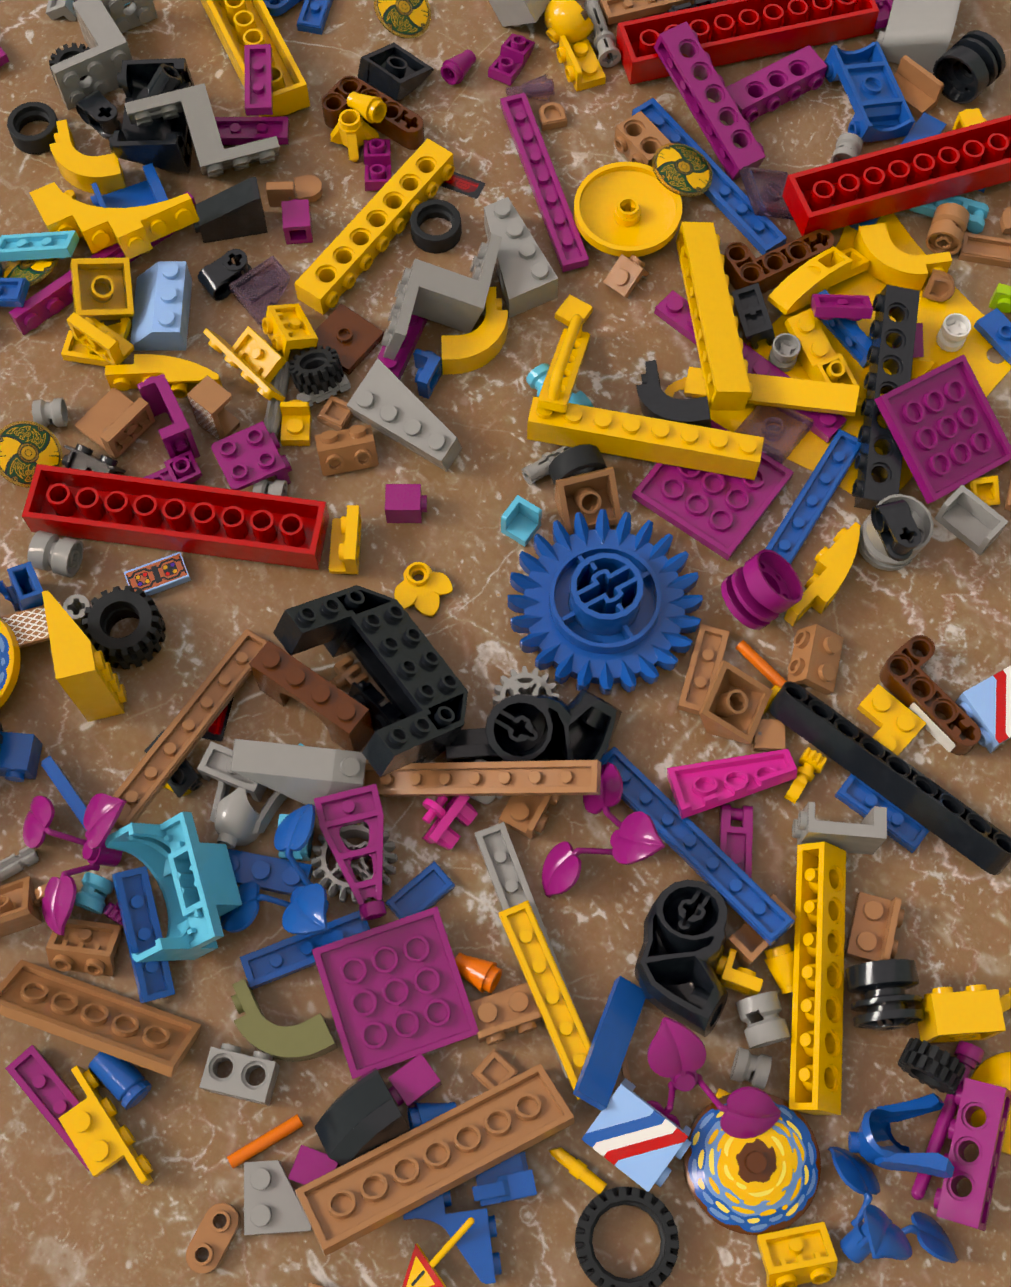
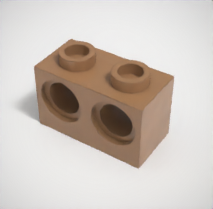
M642 111L616 125L615 147L631 162L642 163L656 168V157L659 151L664 147L666 148V146L673 145Z

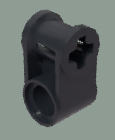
M94 90L75 103V108L80 117L103 138L109 140L115 130H122V124L117 119V108L99 90Z
M232 249L213 263L202 268L198 274V281L215 301H220L227 298L242 285L248 283L253 277V270L248 264L245 252L240 249Z
M901 499L872 508L871 521L880 536L887 555L896 561L908 559L922 538L908 503Z

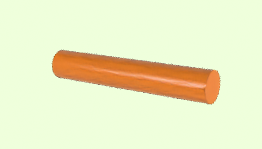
M742 640L735 649L774 686L777 685L781 688L787 682L747 642Z
M296 1114L227 1156L233 1169L302 1128L304 1124L301 1118Z

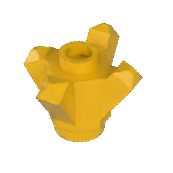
M346 109L340 113L338 123L330 133L331 142L346 146L348 148L349 160L356 162L359 160V148L364 144V140L379 138V133L363 120L358 111Z

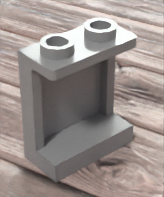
M808 801L804 809L799 810L798 819L793 820L792 837L797 838V845L825 841L845 850L846 853L873 855L887 839V807L874 806L862 822L856 824L816 820L815 802Z

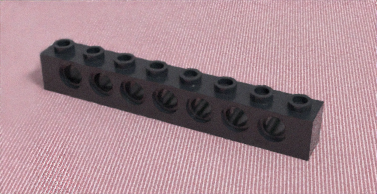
M887 284L880 294H876L872 307L876 313L869 332L873 340L872 346H870L867 353V363H870V368L864 380V389H867V395L861 406V415L864 416V422L858 433V442L861 443V449L855 460V469L858 470V476L852 487V496L855 497L854 507L872 510L884 498L899 494L903 455L874 399L880 397V394H886L911 381L920 295L918 290ZM889 316H892L893 318H895V320H896L897 322H894L893 320H891ZM886 342L891 343L894 348H891L890 346H888V344H887ZM883 368H887L891 375L886 373ZM877 420L882 421L886 428L881 427ZM874 447L880 448L883 455L878 454ZM871 473L879 477L880 483L872 478Z

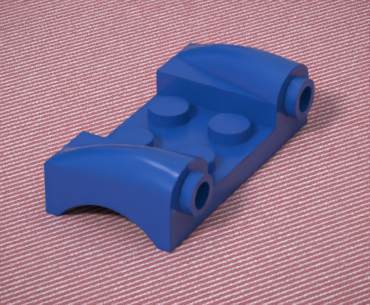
M872 42L868 46L855 51H844L838 48L837 45H832L824 61L827 65L825 77L829 82L841 81L853 107L855 115L849 123L848 133L858 135L863 140V143L907 136L915 120L879 42Z

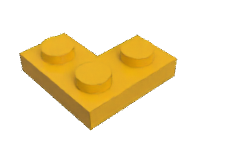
M879 684L857 707L862 714L880 728L872 738L897 756L926 725L925 721Z

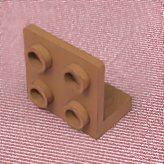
M112 388L75 423V427L113 458L117 459L156 420L149 403L139 397L133 402L119 390Z

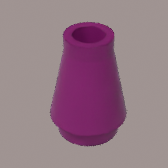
M467 49L445 60L441 67L442 78L451 85L461 83L471 66L476 62L475 54Z

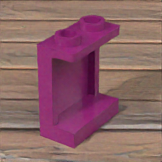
M164 373L149 377L143 382L138 383L137 387L141 397L149 403L154 417L167 413L172 422L171 425L158 430L169 458H174L191 450L194 459L200 457L191 429Z

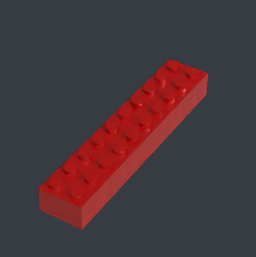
M727 0L620 22L617 25L616 48L621 53V62L631 85L670 76L654 46L660 33L686 21L690 28L697 33L701 47L704 52L709 54L713 67L797 50L808 45L816 46L872 34L878 18L879 8L875 0Z
M1011 115L789 174L782 197L801 236H804L818 229L831 231L1011 181Z
M41 464L36 465L22 513V518L31 532L41 530L59 536L319 570L330 518L325 501Z

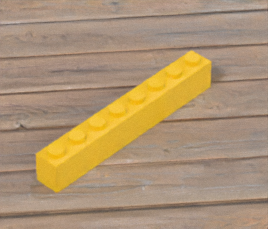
M682 221L676 245L710 410L743 411L747 400L752 397L753 384L751 381H748V362L743 358V340L739 337L737 331L738 317L734 316L733 313L734 300L733 296L729 295V277L724 272V255L720 254L719 250L720 236L716 234L713 222Z
M533 397L527 424L528 440L567 447L591 444L597 446L601 453L755 480L760 465L764 437L568 403L566 412H558L538 408V397Z

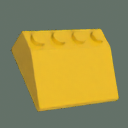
M49 590L42 591L56 680L88 722L124 714L123 702H127L126 690L124 685L119 683L117 674L112 673L110 663L105 662L102 651L95 649L89 638Z

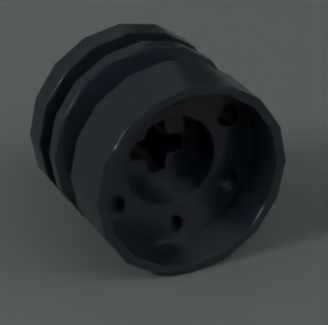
M979 30L969 31L935 62L933 75L944 83L942 94L952 102L967 104L976 99L986 87L1003 74L1006 67L1005 54L997 40L988 33Z
M879 960L856 964L845 969L848 991L865 996V999L851 1004V1010L867 1012L853 1018L855 1028L872 1029L875 1031L895 1030L925 1020L924 1010L908 1009V1007L921 1004L922 997L905 994V990L919 984L916 962L914 960Z

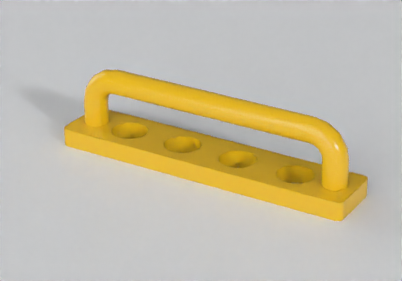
M575 314L572 317L568 329H563L538 397V408L566 412L590 341V333L582 332L583 318L579 314Z

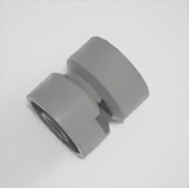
M39 530L32 537L29 544L27 560L28 562L31 561L33 568L44 571L52 569L55 574L73 577L78 572L83 559V543L68 537L60 539L57 534Z
M777 991L753 995L735 1003L740 1020L747 1023L744 1033L749 1049L769 1046L791 1038L786 1019L779 1017L782 1006Z

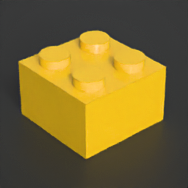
M129 257L71 259L70 268L74 311L83 319L85 317H94L98 321L121 320L120 318L129 317L130 320L133 319L134 306Z
M978 984L966 986L965 991L953 992V987H938L932 989L933 993L924 994L922 1003L915 1006V1009L924 1010L925 1020L918 1022L920 1040L922 1042L925 1040L930 1044L987 1040L1006 1031L999 990H987L986 985Z

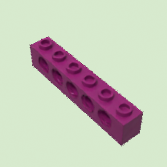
M687 21L660 33L654 49L730 179L734 181L758 169L766 157L763 146L756 141L751 132L749 122L742 117L736 100L729 95L722 76L717 74L709 54L704 52L701 47L697 33L690 28ZM708 98L714 100L715 103L710 102V101L708 100ZM721 121H725L729 126L724 125ZM734 143L739 144L741 148L736 147Z

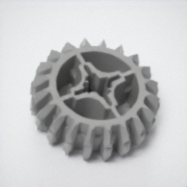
M361 822L360 825L353 824L342 827L340 829V837L345 846L352 851L365 848L368 844L366 841L359 845H352L347 839L364 838L369 840V826L365 822ZM384 831L383 884L389 886L391 880L385 874L396 873V867L390 863L398 861L397 854L390 853L396 848L393 841L386 842L390 835L388 831ZM320 834L318 840L323 846L317 845L312 848L313 853L318 855L311 859L312 866L318 867L313 871L314 878H322L318 884H321L324 888L329 887L327 893L331 898L340 891L339 899L341 902H345L348 895L351 894L353 903L357 904L358 902L348 883L339 880V878L345 877L338 863L335 864L336 868L332 871L329 870V859L332 852L324 836ZM370 856L359 858L362 869L358 864L353 865V862L351 863L354 875H358L363 881L373 877L367 866V862L371 858Z

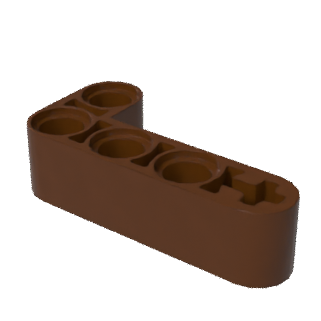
M355 76L343 77L322 98L324 121L332 129L337 125L340 113L346 109H352L347 105L349 94L357 92L359 94L380 97L387 106L386 115L380 123H369L363 118L372 128L409 150L418 149L425 141L422 117Z
M818 229L755 258L744 243L732 242L725 249L724 272L728 275L729 282L735 290L758 283L763 294L777 287L804 263L833 247L834 236L828 230Z
M916 635L888 658L880 671V681L907 708L914 702L955 743L956 746L952 749L951 753L965 755L980 740L981 730L922 670L934 655L935 645L927 636ZM912 649L919 650L923 657L916 656ZM891 667L898 668L902 675L894 674L891 671ZM912 689L920 690L924 697L916 696ZM935 711L942 712L946 716V720L938 718ZM963 735L966 739L962 740L960 737Z

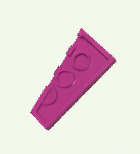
M789 749L670 767L667 768V778L681 819L796 779L797 767Z

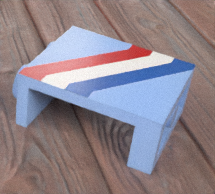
M1011 666L964 691L955 701L979 726L981 738L978 742L983 747H986L989 753L995 751L1003 742L1011 738Z
M625 1078L610 1098L607 1108L600 1112L582 1140L649 1192L654 1184L659 1187L662 1186L672 1171L667 1167L674 1156L681 1159L692 1142L687 1139L691 1128L686 1125L682 1130L633 1092L636 1086Z

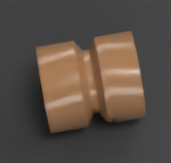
M944 203L936 208L926 238V246L930 251L935 254L950 252L951 255L959 252L970 219V214L965 207L956 203Z

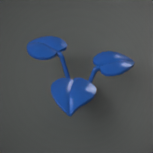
M313 804L302 806L286 816L279 824L274 837L275 848L280 852L286 851V858L305 884V887H297L292 892L290 902L266 894H259L260 886L256 882H246L240 885L238 890L242 905L221 916L220 922L223 930L236 933L250 926L258 914L259 902L261 901L286 907L282 917V925L289 933L307 935L328 930L326 912L329 902L326 890L321 884L310 882L293 856V851H300L305 847L313 832L315 822V806Z
M829 1147L827 1149L831 1152L834 1166L844 1183L853 1191L864 1196V1202L857 1217L851 1221L854 1228L840 1240L842 1251L851 1261L859 1264L869 1254H872L873 1259L892 1258L907 1260L912 1256V1248L906 1237V1234L909 1233L916 1234L922 1248L937 1259L949 1263H956L958 1261L949 1237L932 1217L923 1212H914L911 1215L913 1225L900 1229L897 1225L893 1224L892 1220L880 1208L870 1205L873 1199L872 1194L877 1195L880 1192V1185L867 1163L846 1149L839 1147Z

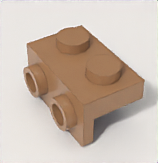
M371 424L365 426L354 425L349 429L339 431L328 430L322 434L315 435L323 476L379 465Z
M819 624L797 630L793 641L794 647L791 662L788 666L787 681L797 684L803 683L825 695L834 693L844 638Z

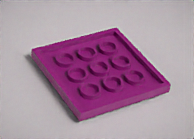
M964 354L874 399L927 504L936 501L956 490L961 485L967 484L1011 459V445Z
M711 420L712 428L729 431ZM763 452L755 480L656 463L634 490L632 498L728 561L790 481L794 472Z
M437 906L312 949L352 1079L365 1075L375 1067L379 1070L416 1057L420 1053L424 1054L477 1035V1032H479Z

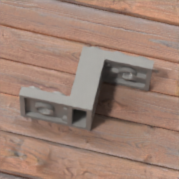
M77 0L72 3L84 40L91 49L50 66L63 102L68 110L75 108V103L94 90H99L105 95L119 88L117 74L121 72L122 60H132L128 43L122 33L158 18L153 0ZM132 2L129 7L124 8L125 4ZM88 75L84 80L80 81L81 77Z
M205 83L124 103L131 125L137 123L138 127L150 125L153 123L152 119L163 117L164 120H171L179 117L180 112H184L202 175L208 174L209 178L223 175V170L234 168V171L247 169L250 167L249 163L257 161L261 165L274 162L275 157L279 156L280 146L277 136L224 149Z
M491 233L488 241L481 243L478 254L474 256L470 266V272H473L471 278L416 258L411 268L405 267L401 281L399 280L395 291V304L392 305L388 321L390 323L388 329L385 330L381 345L386 346L383 357L391 360L395 359L406 337L412 314L466 333L471 332L485 307L502 239L501 236Z

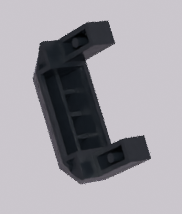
M355 585L285 609L273 633L291 656L322 644L333 658L352 651L388 700L404 714L402 720L376 730L362 752L379 777L411 763H429L446 750V746H450L465 723L468 691L397 599Z

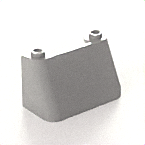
M893 0L885 31L880 30L877 41L887 61L899 64L901 58L907 55L928 72L933 73L935 62L946 52L950 43L961 0Z

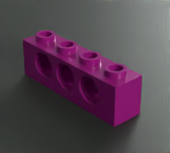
M808 45L725 88L729 95L736 100L742 117L751 123L759 116L769 111L773 112L779 106L798 99L802 94L818 89L824 82L827 65Z
M965 1077L964 1085H959L956 1092L955 1103L959 1106L957 1118L952 1119L949 1125L948 1138L952 1140L950 1152L944 1154V1157L948 1158L955 1168L952 1178H944L942 1188H937L934 1197V1208L937 1209V1217L985 1231L1011 1105V1091L1004 1087ZM976 1110H984L986 1113L985 1123L980 1127H974L971 1122L972 1114ZM974 1143L979 1148V1156L975 1161L967 1162L964 1157V1150L969 1144ZM963 1178H968L972 1184V1191L966 1197H961L957 1192V1184Z

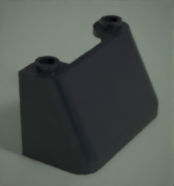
M186 59L122 60L121 72L117 74L119 88L123 89L125 93V103L136 100L142 89L149 85L159 65L163 63L173 66L182 77L175 90L194 86ZM124 106L122 130H115L113 136L109 138L111 152L115 153L117 158L143 165L153 163L155 168L177 174L189 173L193 142L184 112H180L179 117L171 120H164L163 117L159 121L152 119V124L138 127L137 123L131 125Z

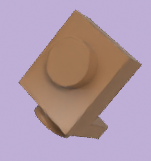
M621 254L603 282L628 298L642 275L647 277L649 272L643 269L646 263L634 255H631L628 259Z

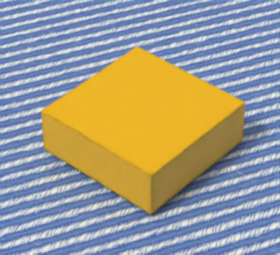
M569 294L556 311L555 319L569 327L572 317L575 314H579L582 316L584 324L591 315L593 307Z

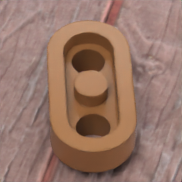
M218 1203L210 1207L206 1212L186 1251L187 1264L194 1272L210 1273L217 1269L222 1262L240 1226V1215L235 1207L226 1203ZM223 1214L227 1222L223 1228L219 1229L215 1224L217 1216ZM205 1247L209 1251V1257L206 1261L201 1262L198 1259V1251Z

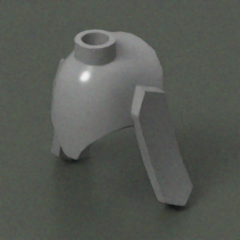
M218 781L210 821L215 823V830L219 835L216 842L218 844H226L227 848L249 845L257 839L260 833H264L276 811L287 797L274 791L261 808V813L258 814L248 801L246 789L238 787L229 794L231 786Z

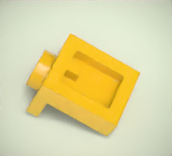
M301 400L280 402L282 446H310L312 415L309 402Z
M730 948L727 955H722L717 963L715 972L720 975L719 980L728 989L748 996L757 995L760 992L763 979L756 977V972L744 967H738L737 970L733 969L732 966L737 950Z

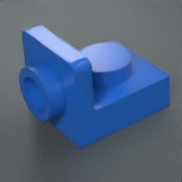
M415 349L413 355L415 367L418 368L415 376L418 394L429 399L443 373L441 357L432 351Z

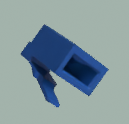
M31 561L7 569L11 586L7 587L3 580L0 581V593L6 600L12 603L15 611H23L44 605L43 589Z
M525 1151L475 1176L477 1186L472 1187L474 1202L480 1201L481 1208L537 1195L533 1170H528Z

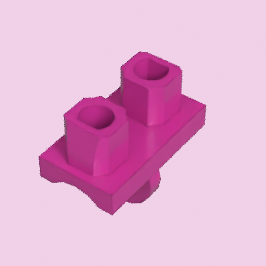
M439 796L435 802L426 798L422 805L428 811L422 820L430 824L435 816L437 819L422 839L428 844L436 843L447 850H451L461 837L449 827L452 821L456 819L466 827L478 815L473 806L467 802L470 797L453 796L445 808L442 807L448 800L446 796Z

